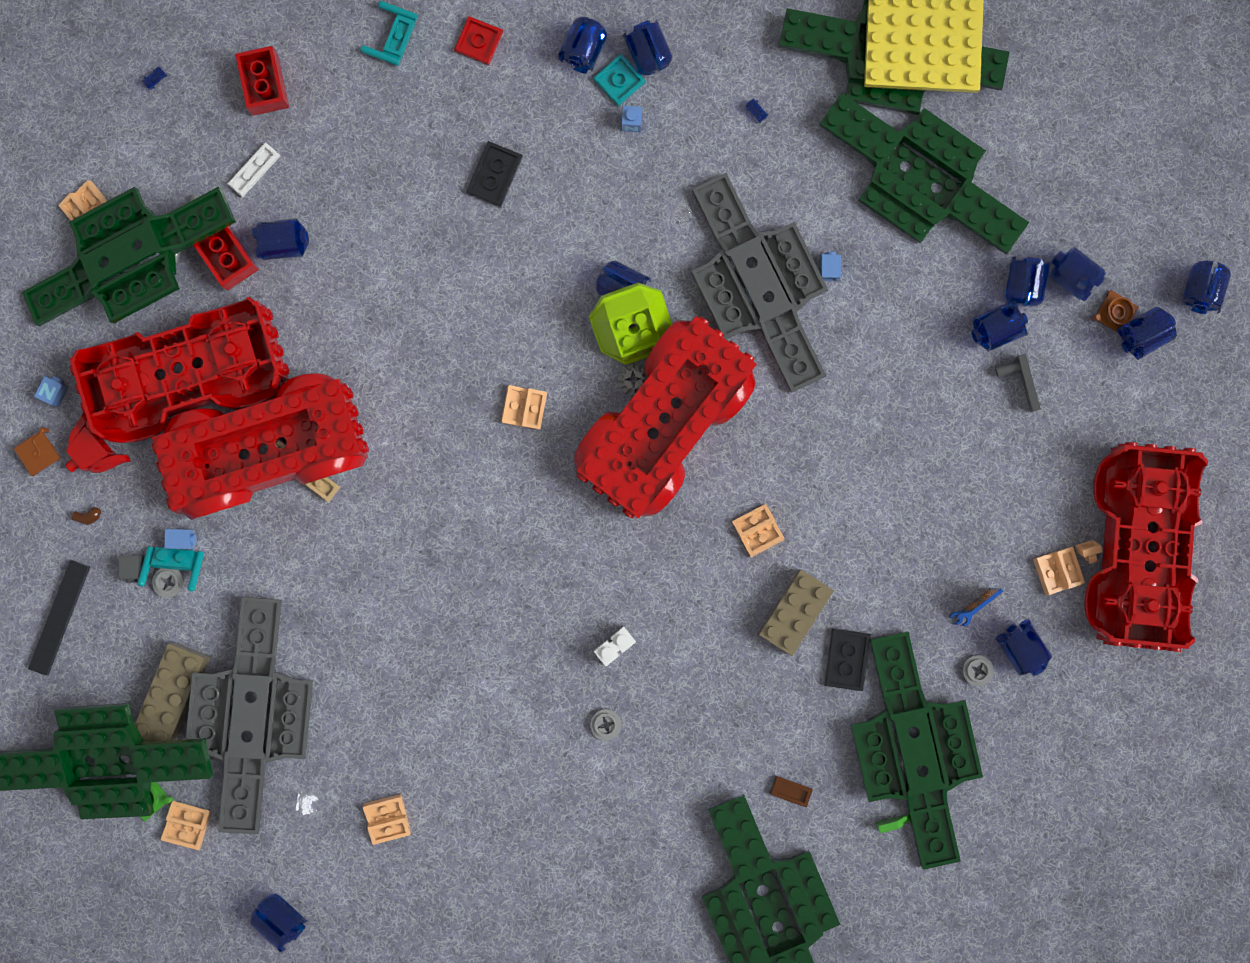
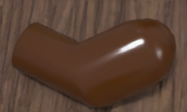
M93 507L85 514L75 511L71 519L82 524L91 525L100 518L101 510Z

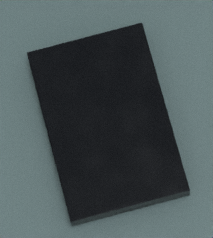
M488 141L466 194L501 208L523 155Z
M832 628L824 686L856 691L864 690L871 634Z

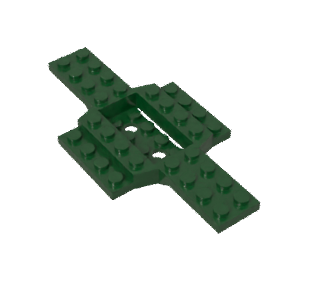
M864 0L862 10L855 21L786 9L779 47L832 57L845 63L848 79L846 96L856 103L916 115L920 113L923 94L926 90L864 87L867 32H862L861 29L867 30L868 0ZM982 46L980 87L1002 90L1009 51Z
M841 93L819 124V126L866 157L874 166L870 184L858 201L918 243L924 240L932 227L947 217L961 223L1006 255L1030 223L972 183L977 163L986 150L925 108H923L915 121L898 132ZM903 142L961 182L957 183L954 179H951L949 176L941 172L938 168L934 167L933 165L925 161L923 158L909 150V148L905 147L903 145ZM904 161L909 162L911 165V169L907 172L902 171L900 168V164ZM939 183L942 187L941 192L934 193L931 189L932 184Z
M133 187L71 220L69 223L76 238L77 258L71 266L22 291L34 324L40 327L94 297L103 305L109 322L115 324L179 290V285L174 276L177 274L175 254L236 222L223 190L220 187H216L170 213L156 216L149 207L145 206L139 189ZM141 240V248L135 250L133 248L134 242ZM156 253L160 254L148 260L147 262L133 268L132 270L118 276L117 278L101 285V282H105L107 279L115 276L116 274L122 273L124 270L130 268L131 266L139 264L146 258L156 255ZM107 257L109 263L106 267L102 268L100 265L101 260Z
M908 631L870 639L885 710L869 718L868 721L850 724L867 801L873 802L887 798L906 800L920 865L923 870L961 862L948 807L947 791L964 781L983 777L966 700L946 704L925 700ZM891 720L894 721L909 787L908 791H906ZM911 727H917L919 730V734L915 738H911L908 735V730ZM921 765L926 766L928 769L925 776L917 774V768Z
M129 703L57 708L54 710L58 730L54 732L53 747L0 751V791L62 788L71 805H77L81 820L151 816L154 813L150 796L151 782L210 779L214 776L205 738L154 742L145 740L133 722ZM121 754L129 757V763L122 761ZM87 756L94 759V765H90L86 761ZM136 775V777L79 780L80 778L95 776Z
M744 794L709 808L708 811L735 875L720 888L702 895V898L729 963H814L808 948L824 935L823 932L841 924L810 851H805L791 858L771 859ZM773 869L776 870V873L778 875V878L783 887V890L788 899V902L793 911V914L795 916V919L798 923L802 935H800L796 929V926L786 905L782 892L774 876ZM740 883H742L744 887V890L747 894L749 902L757 918L761 931L764 935V938L768 945L767 950L757 929V926L750 912L748 904L745 900L743 892L740 888ZM760 885L768 887L767 895L760 896L757 893ZM777 921L781 922L784 926L783 930L779 933L774 932L772 929L773 924Z

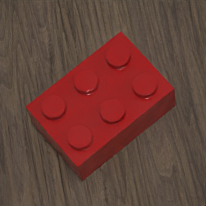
M273 46L236 53L235 57L246 108L252 116L290 108L278 53Z
M230 226L194 244V247L221 287L227 291L259 270Z

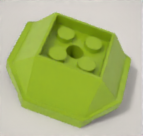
M635 283L602 295L588 316L600 351L625 365L647 358L660 337L672 325L661 290L641 283ZM631 324H637L634 328H629Z

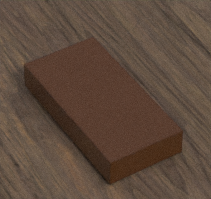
M776 775L769 794L807 808L813 789Z

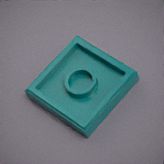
M622 54L618 55L593 77L597 85L618 107L646 83V80Z

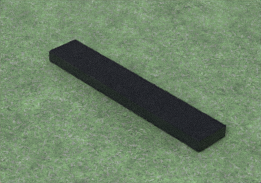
M74 560L69 561L30 662L29 670L45 676L49 675L91 566Z

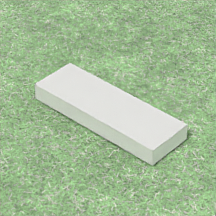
M265 142L227 184L240 196L244 197L276 162L280 154Z

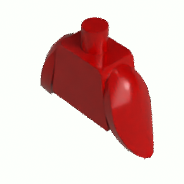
M83 412L68 436L66 452L70 455L71 459L65 464L66 468L71 472H75L80 468L83 471L102 473L123 463L131 462L129 455H116L104 439L96 434H92L87 429V417Z

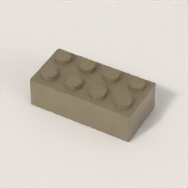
M798 569L757 634L793 656L834 590L805 571Z

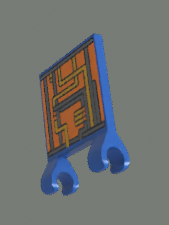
M990 588L962 611L952 612L949 618L957 615L956 619L958 621L954 624L959 625L965 617L966 621L962 626H967L970 624L974 614L1004 591L1001 588Z

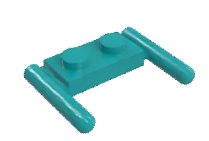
M380 1L378 3L379 8L397 14L383 48L384 51L381 52L365 45L361 46L360 51L399 66L414 30L418 14Z
M148 546L137 585L139 587L145 586L150 566L162 569L192 570L187 589L193 592L196 588L204 552Z

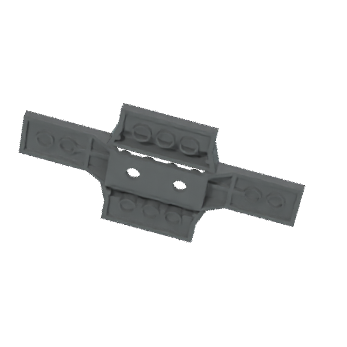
M727 173L692 188V192L721 251L709 263L692 270L691 273L719 330L724 334L723 338L728 339L739 333L761 331L791 393L826 377L800 323L797 312L810 299L827 292L828 289L795 222L778 230L757 232L751 224ZM727 257H731L735 265V268L760 316L759 321ZM748 258L756 259L757 266L749 268L746 265V260ZM765 292H771L774 295L772 302L764 301L763 294Z
M242 597L234 668L216 673H192L186 739L205 738L209 755L224 761V778L218 832L259 834L266 763L283 758L306 759L313 680L294 679L275 671L282 604L280 599ZM271 681H273L266 754H264L263 745L269 684ZM253 691L256 693L257 698L254 702L246 701L245 694L247 692ZM250 731L253 734L252 740L249 742L243 741L241 738L242 732Z

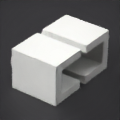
M624 626L610 637L611 643L607 639L594 650V653L605 666H608L620 656L618 651L623 653L636 642Z

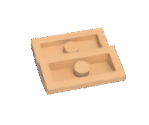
M87 180L75 193L70 192L58 206L70 220H73L107 202V199L92 181Z
M507 385L500 423L540 430L547 392Z
M766 504L732 521L750 557L785 540Z
M1073 546L1033 559L1045 596L1085 583Z
M401 794L363 803V810L368 822L367 828L373 845L411 835Z
M172 801L166 817L167 823L161 841L200 851L211 811Z

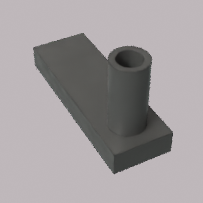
M1026 354L1018 355L1016 357L1017 361L995 366L997 377L1020 372L1030 411L1034 412L1041 409Z

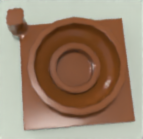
M1110 290L1098 312L1091 317V320L1093 322L1099 321L1108 328L1123 335L1139 307L1128 298L1122 297Z
M41 427L38 433L14 448L32 477L61 459L45 433L50 432L46 427Z

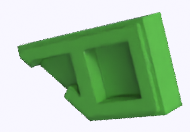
M909 814L879 821L875 824L877 830L880 833L899 829L903 827V824L909 823L911 820Z

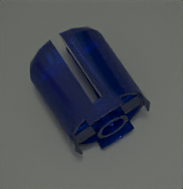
M576 18L572 22L561 46L558 59L561 62L565 60L570 65L575 66L573 70L584 74L588 70L592 72L607 40L605 28L592 18Z
M657 19L655 23H650L647 20L634 26L633 32L629 35L623 34L637 70L642 75L655 74L657 68L660 72L671 63L672 54Z
M1017 256L1012 257L1005 293L1006 300L1013 305L1020 304L1026 307L1040 305L1045 296L1050 262L1044 264V259L1027 257L1023 258V260H1016Z
M1204 260L1195 263L1191 269L1181 305L1184 303L1193 307L1191 311L1200 314H1206L1207 311H1217L1216 314L1220 313L1231 278L1230 269L1218 262L1213 269L1206 294L1204 295L1213 261Z
M610 261L602 268L604 274L598 275L596 289L602 296L635 283L646 285L647 281L651 282V278L618 261Z
M272 894L264 898L258 904V909H254L250 918L251 926L280 953L286 950L284 946L287 943L298 938L306 928L303 924L308 922L304 916L278 894Z

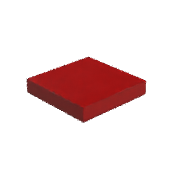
M468 16L454 51L490 65L502 37L503 29Z

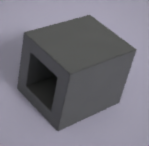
M144 555L119 556V579H126V583H136L139 578Z

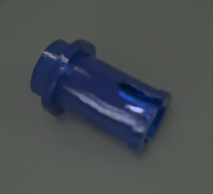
M158 66L147 77L144 76L142 82L149 90L155 89L154 86L167 77V75Z
M753 98L745 105L746 111H750L761 123L769 114L758 104L759 101Z

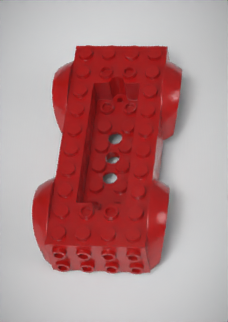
M247 297L242 301L221 308L193 314L190 316L187 325L148 337H143L139 332H135L118 340L76 350L72 358H70L71 365L69 368L71 374L75 376V389L82 400L80 406L87 417V429L92 434H96L102 439L111 442H138L160 434L166 427L168 417L213 403L226 408H246L268 401L276 394L280 382L289 380L288 374H290L289 367L282 358L284 356L283 348L281 345H278V331L271 322L273 314L270 308L268 309L259 301ZM197 357L203 360V365L200 368H194L192 365L193 360ZM177 363H181L183 370L176 374L174 366ZM158 369H163L166 372V376L162 380H158L155 377Z
M695 316L691 321L678 320L665 331L645 362L646 380L620 413L609 411L594 423L575 452V472L578 473L576 477L584 483L590 482L593 485L592 489L599 495L603 493L607 495V501L615 507L620 505L623 508L622 512L629 518L655 515L669 504L685 479V469L682 461L710 425H721L734 417L746 404L755 388L756 382L752 370L757 364L754 362V357L747 352L745 354L739 350L740 347L731 340L728 342L723 338L724 334L716 328L713 330L708 326L709 322L701 316L699 318ZM675 397L682 401V405L678 409L671 406V400ZM661 413L669 415L670 419L667 424L660 422L659 416ZM650 428L658 430L659 434L656 439L648 437L647 432Z
M304 374L284 382L278 388L275 399L227 414L205 408L193 409L177 414L169 420L163 434L152 437L153 444L151 445L154 454L157 455L158 462H156L158 471L162 474L163 480L161 484L168 496L166 499L168 508L175 513L188 517L190 520H194L250 502L254 492L296 479L299 483L305 485L319 479L362 467L368 458L367 452H369V447L362 438L364 430L362 424L358 423L357 416H359L358 409L351 400L354 398L352 389L348 388L347 384L343 383L340 379H334L325 374ZM283 437L286 439L287 443L284 448L276 446L278 438ZM267 444L268 451L265 454H260V446ZM243 449H247L250 453L249 458L246 460H241L239 457V453Z
M1125 442V444H1118V447L1111 448V454L1101 461L1094 477V500L1097 507L1106 515L1102 570L1092 576L1087 585L1084 598L1085 615L1088 623L1097 631L1096 639L1103 640V644L1181 652V648L1189 649L1195 643V637L1191 633L1190 614L1193 612L1191 610L1193 609L1191 601L1198 579L1191 574L1194 527L1201 525L1203 521L1199 515V497L1201 496L1199 492H1202L1200 482L1203 471L1208 466V460L1203 455V452H1196L1195 448L1176 450L1175 446L1157 448L1155 444L1137 446L1138 443ZM1150 522H1155L1158 525V530L1155 533L1148 531V524ZM1151 541L1156 544L1154 552H1150L1148 549V544ZM1149 560L1155 564V569L1152 572L1146 571L1144 567L1145 563Z

